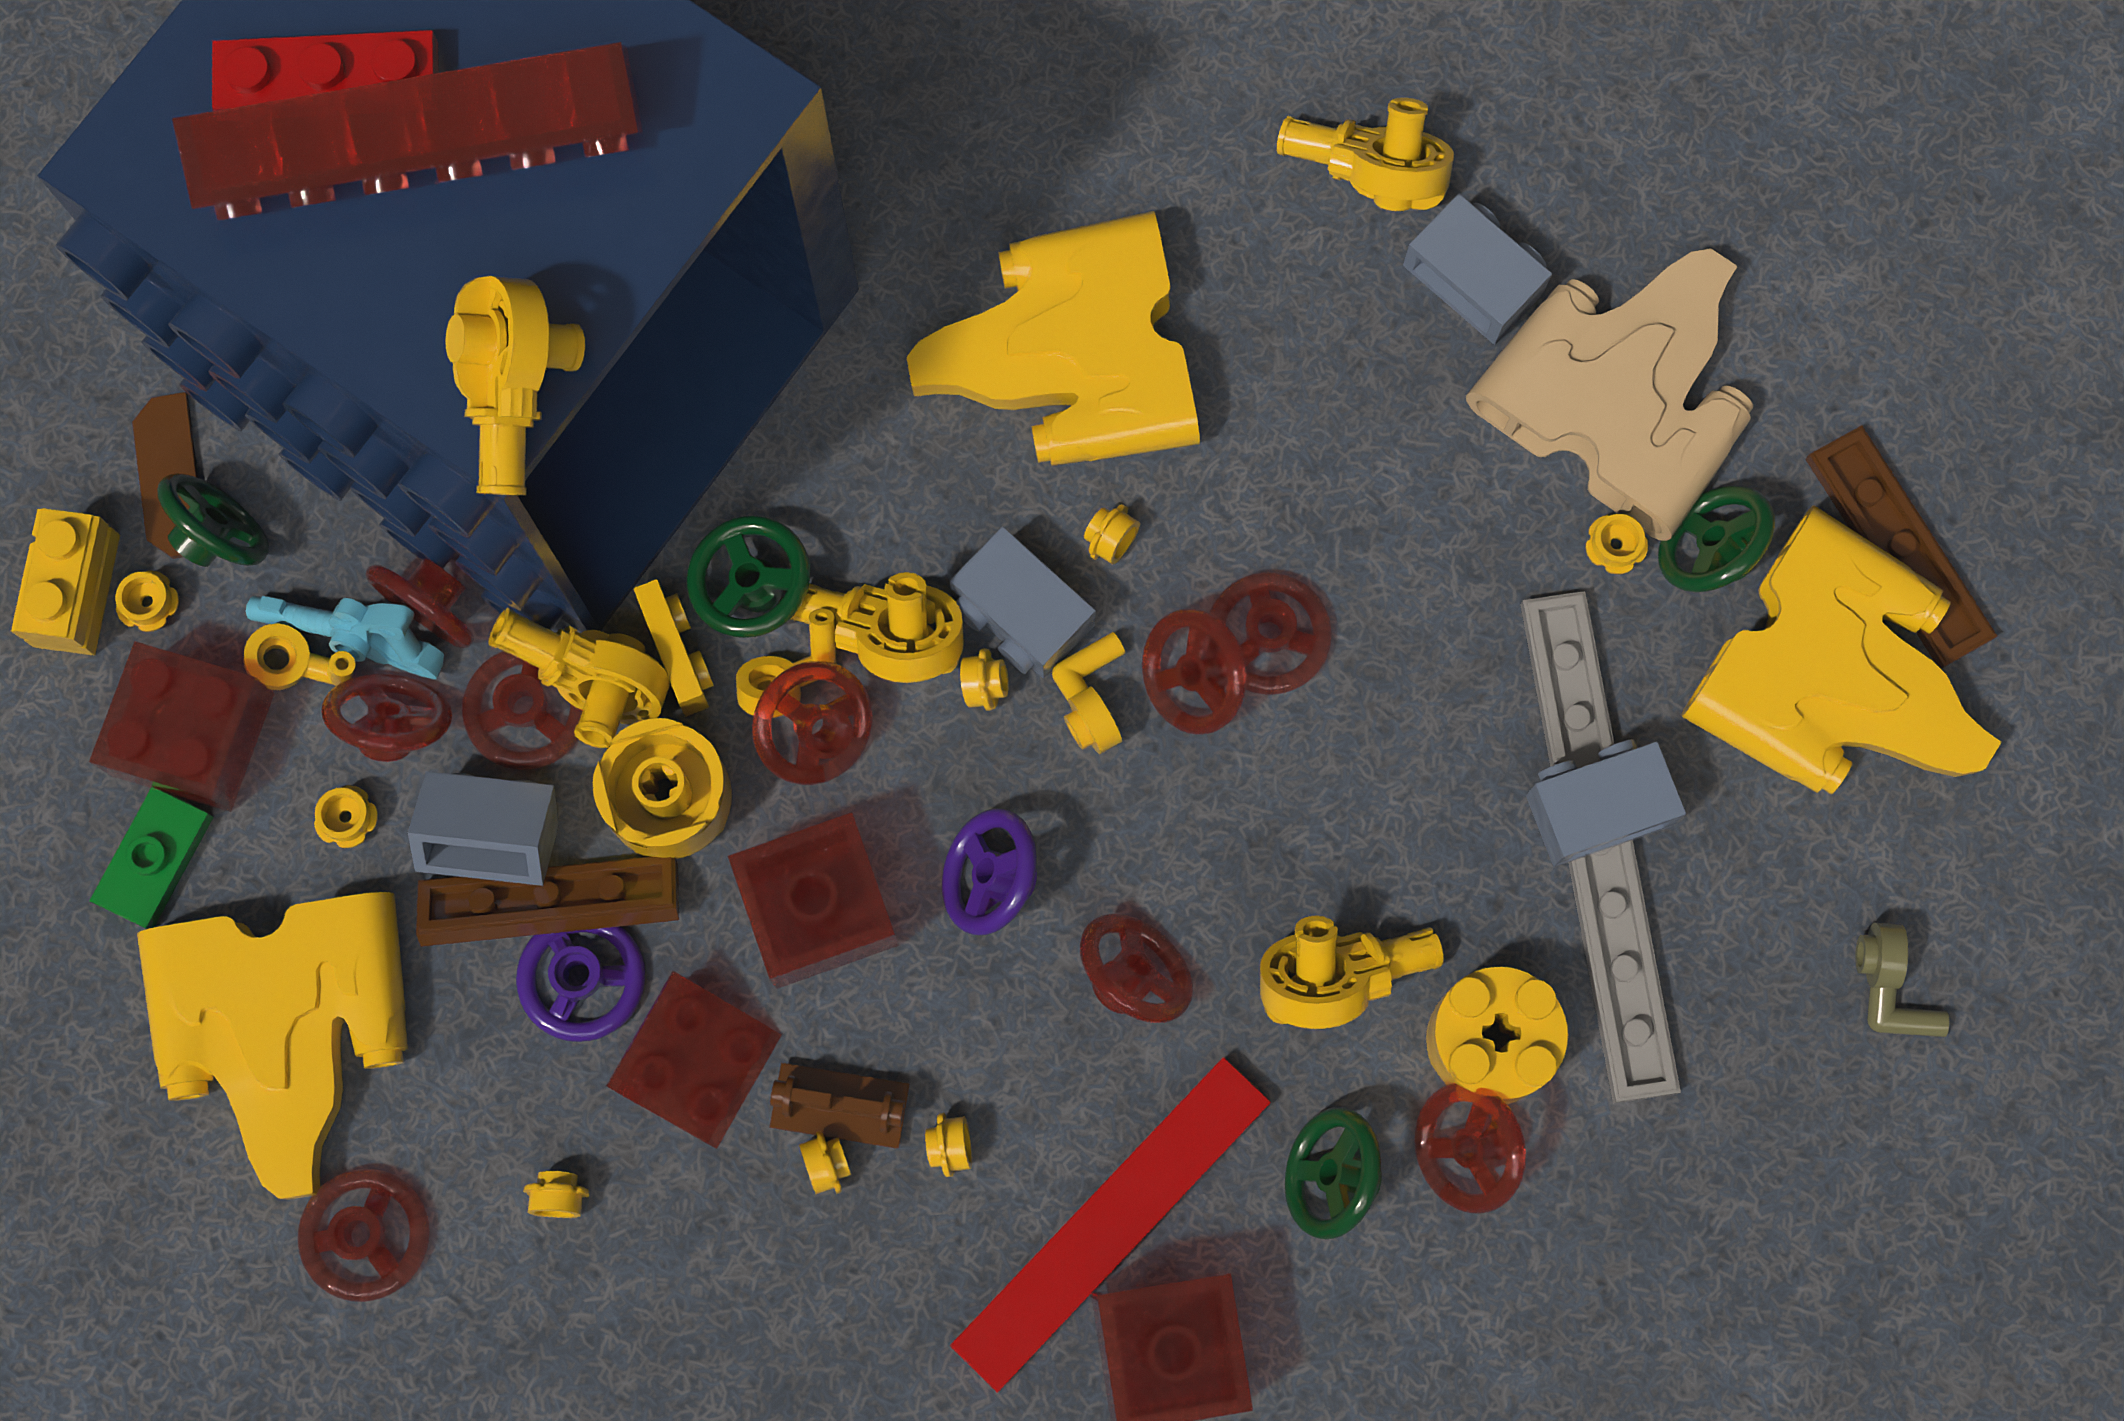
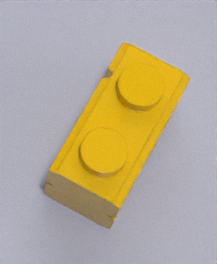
M45 508L37 509L32 535L36 539L35 542L29 545L11 632L24 639L25 642L34 648L95 655L120 534L112 527H109V524L98 516Z

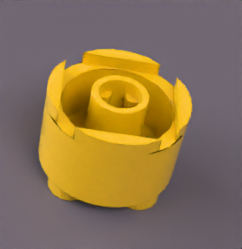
M654 718L627 726L610 741V746L603 754L600 762L598 761L593 774V794L600 815L617 837L637 854L646 857L683 858L706 847L724 830L732 801V789L727 770L711 742L699 732L680 722L666 718ZM668 778L674 788L670 790V797L668 799L658 801L654 795L659 790L658 781Z
M1509 967L1484 968L1458 981L1436 1005L1431 1014L1426 1035L1427 1051L1431 1065L1444 1083L1465 1100L1486 1106L1514 1103L1544 1086L1559 1069L1566 1053L1568 1041L1566 1017L1552 987L1527 972ZM1494 1022L1499 1023L1500 1032L1510 1036V1042L1500 1048L1499 1052L1495 1051L1493 1040L1483 1039L1482 1032L1486 1031Z

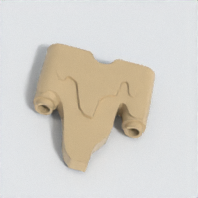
M1713 249L1690 252L1668 266L1642 291L1626 303L1596 315L1595 307L1599 303V298L1588 285L1575 279L1569 280L1566 285H1558L1526 320L1467 393V403L1477 415L1538 457H1546L1558 451H1571L1579 455L1586 462L1589 470L1588 490L1592 496L1616 513L1625 514L1636 519L1644 532L1650 537L1664 541L1671 539L1717 473L1732 446L1751 419L1749 414L1753 409L1751 400L1740 390L1731 386H1722L1719 391H1711L1693 411L1685 410L1683 407L1690 388L1711 358L1717 344L1718 304L1727 283L1737 269V265Z

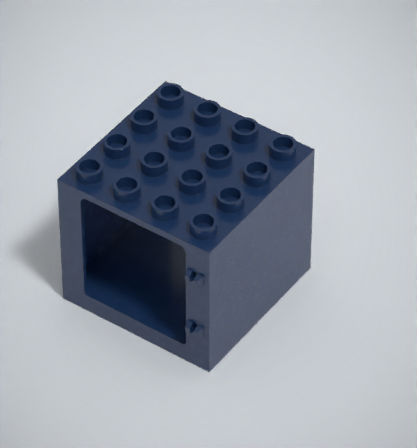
M182 0L37 175L75 220L55 245L57 249L89 277L106 288L100 295L101 298L120 316L146 335L141 343L160 361L183 377L179 385L187 394L216 417L240 432L251 421L263 433L283 447L279 456L289 466L336 500L341 501L351 490L360 500L384 518L379 526L390 537L431 567L442 571L454 554L458 552L461 555L455 563L468 576L485 588L481 598L496 612L501 614L508 607L550 630H553L560 619H563L581 633L587 630L601 631L859 291L821 87L690 0ZM433 30L438 41L439 110L219 121L212 110V41ZM497 276L533 281L540 289L544 298L549 324H579L585 338L584 358L577 371H564L557 368H546L541 387L537 392V412H542V420L534 421V427L526 428V495L476 493V486H478L480 426L472 425V419L465 417L467 398L461 394L455 383L453 363L450 362L447 356L445 342L448 322L454 315L457 295L462 287L474 278Z

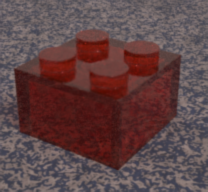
M134 641L89 762L112 777L148 788L154 787L168 794L231 812L275 693L254 676Z
M852 812L728 856L770 981L776 989L899 946Z
M1215 1272L1091 1293L1111 1421H1195L1253 1411L1231 1273Z

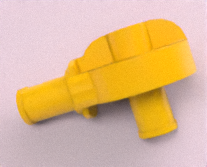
M1395 98L1391 100L1388 104L1387 127L1368 128L1356 125L1355 120L1347 119L1343 124H1339L1337 128L1299 120L1288 115L1281 125L1277 140V153L1279 155H1289L1328 165L1329 175H1333V179L1350 181L1351 185L1360 194L1374 199L1375 204L1380 208L1391 211H1405L1410 208L1427 210L1438 205L1445 197L1449 187L1454 152L1446 142L1423 132L1428 106L1424 102L1413 98Z
M497 276L474 278L466 283L457 295L454 315L448 322L445 342L447 356L450 362L453 363L455 383L461 394L467 398L465 417L472 419V425L480 426L478 486H476V493L526 495V428L534 427V421L542 420V412H537V392L541 387L546 368H557L564 371H577L584 358L585 338L579 324H549L544 298L540 289L533 281Z
M909 572L891 576L888 579L889 584H885V589L864 584L862 587H854L846 594L809 584L808 592L801 607L790 619L809 624V614L812 611L820 608L832 611L835 617L836 647L858 654L860 662L868 671L880 678L894 682H920L952 672L959 663L964 645L962 613L956 601L947 593L927 586L921 576ZM936 622V630L934 631L927 623L933 624Z
M508 607L500 614L490 633L488 642L490 646L499 648L538 667V679L541 680V683L546 686L552 685L556 687L566 701L582 711L574 734L587 745L597 748H608L610 741L616 736L619 724L632 725L642 720L658 718L670 686L668 674L657 660L645 653V646L631 636L624 634L609 635L598 630H587L579 633L572 626L554 632Z
M1308 916L1296 923L1295 935L1277 941L1264 953L1260 962V997L1267 1016L1275 1023L1290 1024L1308 1029L1337 1027L1360 1016L1368 1007L1369 1001L1389 996L1392 988L1391 980L1416 972L1420 973L1440 968L1443 965L1442 946L1437 934H1433L1431 927L1423 928L1404 936L1380 941L1368 932L1364 934L1358 932L1340 937L1338 936V928L1334 926V922L1324 916ZM1288 969L1290 972L1296 973L1291 979L1288 977Z

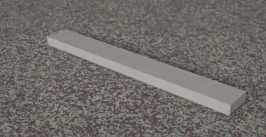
M1584 591L1523 600L1521 611L1550 767L1569 760H1574L1578 769L1599 762L1601 760L1598 753L1614 745V739L1586 593ZM1633 840L1568 862L1613 1104L1681 1093Z

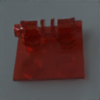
M672 971L606 1087L717 1149L782 1035L675 971Z

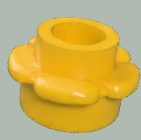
M1121 504L1111 511L1103 507L1091 519L1084 533V539L1090 542L1089 553L1094 560L1100 556L1109 563L1116 564L1134 541L1140 527V522L1127 514V506Z
M1625 514L1604 515L1596 519L1589 528L1590 539L1585 545L1587 556L1593 564L1597 566L1603 565L1608 573H1628L1633 569V564L1642 562L1647 554L1648 540L1645 537L1644 530L1640 523L1631 516ZM1611 540H1620L1622 547L1614 549L1611 546Z
M160 572L132 573L121 581L116 590V612L119 619L128 627L138 626L143 632L156 631L165 626L166 618L169 615L171 616L176 613L179 604L178 593L169 586L170 580ZM147 596L152 597V604L144 607L142 600Z
M986 648L979 651V656L962 658L960 680L966 705L969 708L984 706L986 711L996 709L998 699L1008 695L1009 683L1005 662L1002 659L994 660L991 658V652Z
M346 785L342 788H335L327 791L318 800L315 807L314 827L318 836L326 843L336 842L341 848H353L363 843L366 838L365 834L373 831L376 827L378 820L377 808L374 804L369 803L368 794L357 786ZM345 811L350 812V821L346 823L341 822V814Z
M944 1112L939 1113L937 1116L938 1125L926 1128L925 1130L927 1157L931 1168L941 1166L944 1175L952 1177L954 1176V1171L972 1168L969 1127L965 1116L947 1119Z
M818 1131L816 1132L817 1138L801 1143L799 1147L815 1194L835 1188L836 1194H839L842 1191L839 1179L849 1176L851 1173L839 1138L826 1142L823 1133Z
M542 1171L538 1173L537 1183L525 1185L523 1192L529 1195L528 1213L531 1215L577 1218L581 1216L582 1198L589 1197V1190L585 1187L577 1186L578 1175L574 1173Z

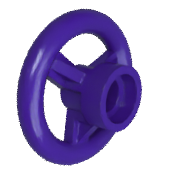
M995 808L976 815L961 828L949 848L942 874L943 902L953 923L966 933L988 935L999 931L1017 916L1034 891L1037 880L1035 841L1026 822L1016 813L1007 809ZM993 828H1003L1012 836L1016 849L1004 853L992 851L988 848L982 834ZM968 855L973 864L972 881L974 885L965 906L961 893V876ZM997 902H1001V904L994 911L985 915V912L987 910H989Z
M622 926L533 935L526 944L518 962L516 974L518 997L527 1016L545 1033L555 1038L572 1042L596 1040L620 1028L636 1010L645 986L644 960L637 943ZM585 932L605 938L619 951L625 965L603 966L598 957L590 950L581 946H574L568 935ZM549 946L555 955L548 967V978L553 989L559 993L550 1010L544 1006L538 995L535 979L540 958ZM579 965L587 966L589 969L588 980L581 986H571L569 983L571 970ZM625 986L617 1004L604 1016L588 1022L568 1021L578 1002L593 995L599 987Z

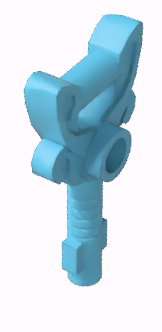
M252 596L246 606V615L249 620L266 624H285L299 631L332 637L329 642L330 648L335 653L338 651L350 653L357 662H362L367 657L376 663L390 664L401 670L431 679H437L443 666L444 653L427 642L418 641L410 630L409 625L414 617V612L404 605L377 603L364 606L354 599L343 598L334 611L331 612L267 596Z

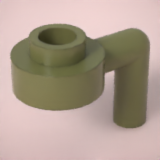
M1873 923L1868 935L1859 936L1855 953L1857 972L1859 974H1866L1867 982L1870 986L1867 1015L1869 1027L1878 1033L1946 1037L1949 1031V1015L1947 1011L1895 1008L1897 989L1902 987L1907 972V933L1902 924Z

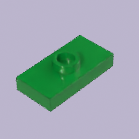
M151 787L89 901L143 928H154L214 817Z

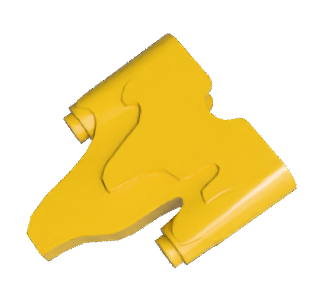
M1154 211L1038 235L1023 241L1010 243V250L998 252L1005 289L1017 287L1018 292L1005 302L981 314L945 326L921 339L907 355L908 370L914 396L933 394L961 395L994 409L1005 410L1071 405L1066 410L1042 417L1043 424L1031 426L1038 463L1050 461L1051 466L1200 444L1197 414L1184 350L1179 343L1160 337L1153 329L1154 323L1165 316L1170 309L1168 296L1170 293V281Z
M1812 505L1794 529L1759 586V596L1768 611V621L1763 631L1742 630L1723 644L1685 706L1681 716L1781 775L1803 784L1816 793L1823 789L1833 794L1847 776L1852 762L1843 757L1844 750L1842 746L1865 748L1891 756L1926 771L1953 777L1983 771L1996 753L2001 741L1984 730L1965 712L1948 676L1935 662L1899 638L1882 622V620H1888L1914 633L1922 629L1930 634L1946 614L1951 601L1941 596L1943 593L1941 588L1815 505Z
M363 893L295 904L287 909L280 927L272 934L262 938L255 937L247 925L236 923L235 920L227 916L159 926L138 932L137 937L154 1060L158 1069L160 1088L167 1089L168 1100H187L209 1095L208 1083L212 1082L215 1077L227 1094L237 1118L248 1158L262 1186L280 1199L290 1200L319 1195L321 1193L320 1163L322 1145L341 1108L343 1092L341 1034L343 1023L346 1022L348 1024L355 1056L363 1057L365 1069L404 1063L402 1051L408 1049L405 998L394 893Z

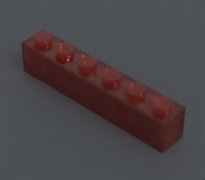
M622 42L172 118L192 209L215 207L217 221L261 214L260 199L288 194L291 208L336 201L333 186L362 182L365 196L409 188L407 174L436 169L438 183L483 176L480 161L509 156L512 170L556 163L554 148L582 144L585 158L628 151L626 136L643 133L627 47Z

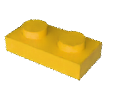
M657 579L633 588L685 717L709 708L703 690L714 686L700 650L689 655L687 653L680 633L691 629L678 594L676 593L665 598Z

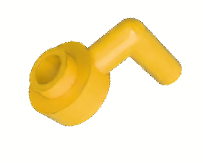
M820 608L809 614L811 656L794 663L777 656H762L749 660L739 668L736 674L737 700L745 712L761 718H776L785 715L798 705L801 698L800 687L827 677L835 671L837 664L835 617L832 611Z
M268 624L260 627L249 637L244 649V666L247 674L256 684L270 690L290 688L303 677L335 686H344L351 681L355 669V659L346 651H338L331 658L310 653L308 644L302 634L285 624ZM271 649H281L287 653L289 663L283 669L273 670L265 664L264 655Z
M1114 632L1060 661L1052 670L1053 680L1072 712L1064 716L1069 731L1082 750L1092 745L1098 754H1102L1121 743L1122 737L1106 705L1095 689L1091 686L1088 687L1083 677L1125 654L1124 647Z

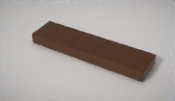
M1862 425L1807 456L1805 460L1848 527L1943 590L1941 596L1951 601L1946 614L1933 632L1929 634L1922 629L1916 632L1940 669L1945 668L1998 637Z
M643 857L548 867L543 886L459 876L418 880L416 936L421 947L680 920L678 863L675 857Z

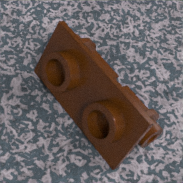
M781 1063L778 1080H774L771 1092L770 1106H773L769 1128L816 1135V1132L821 1131L824 1137L839 1138L840 1140L899 1149L910 1084Z

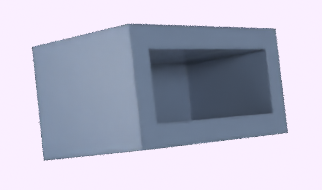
M1460 194L1409 244L1403 266L1494 345L1543 295L1552 275L1546 269V262L1533 247L1523 242L1517 244L1500 229L1499 221L1489 209L1479 203L1471 204Z
M1003 527L950 580L951 593L961 610L962 620L977 632L986 626L1003 642L998 647L999 652L1013 667L1023 674H1026L1032 668L1044 679L1053 670L1054 666L1095 626L1096 610Z
M1635 739L1626 740L1601 750L1598 753L1601 760L1599 762L1578 769L1575 761L1569 760L1538 773L1541 782L1536 783L1531 788L1526 798L1553 868L1672 827L1686 815L1658 742L1638 748Z
M426 771L408 829L415 872L543 886L559 823L554 785L538 784L530 780L510 781L474 777L467 773L446 774Z

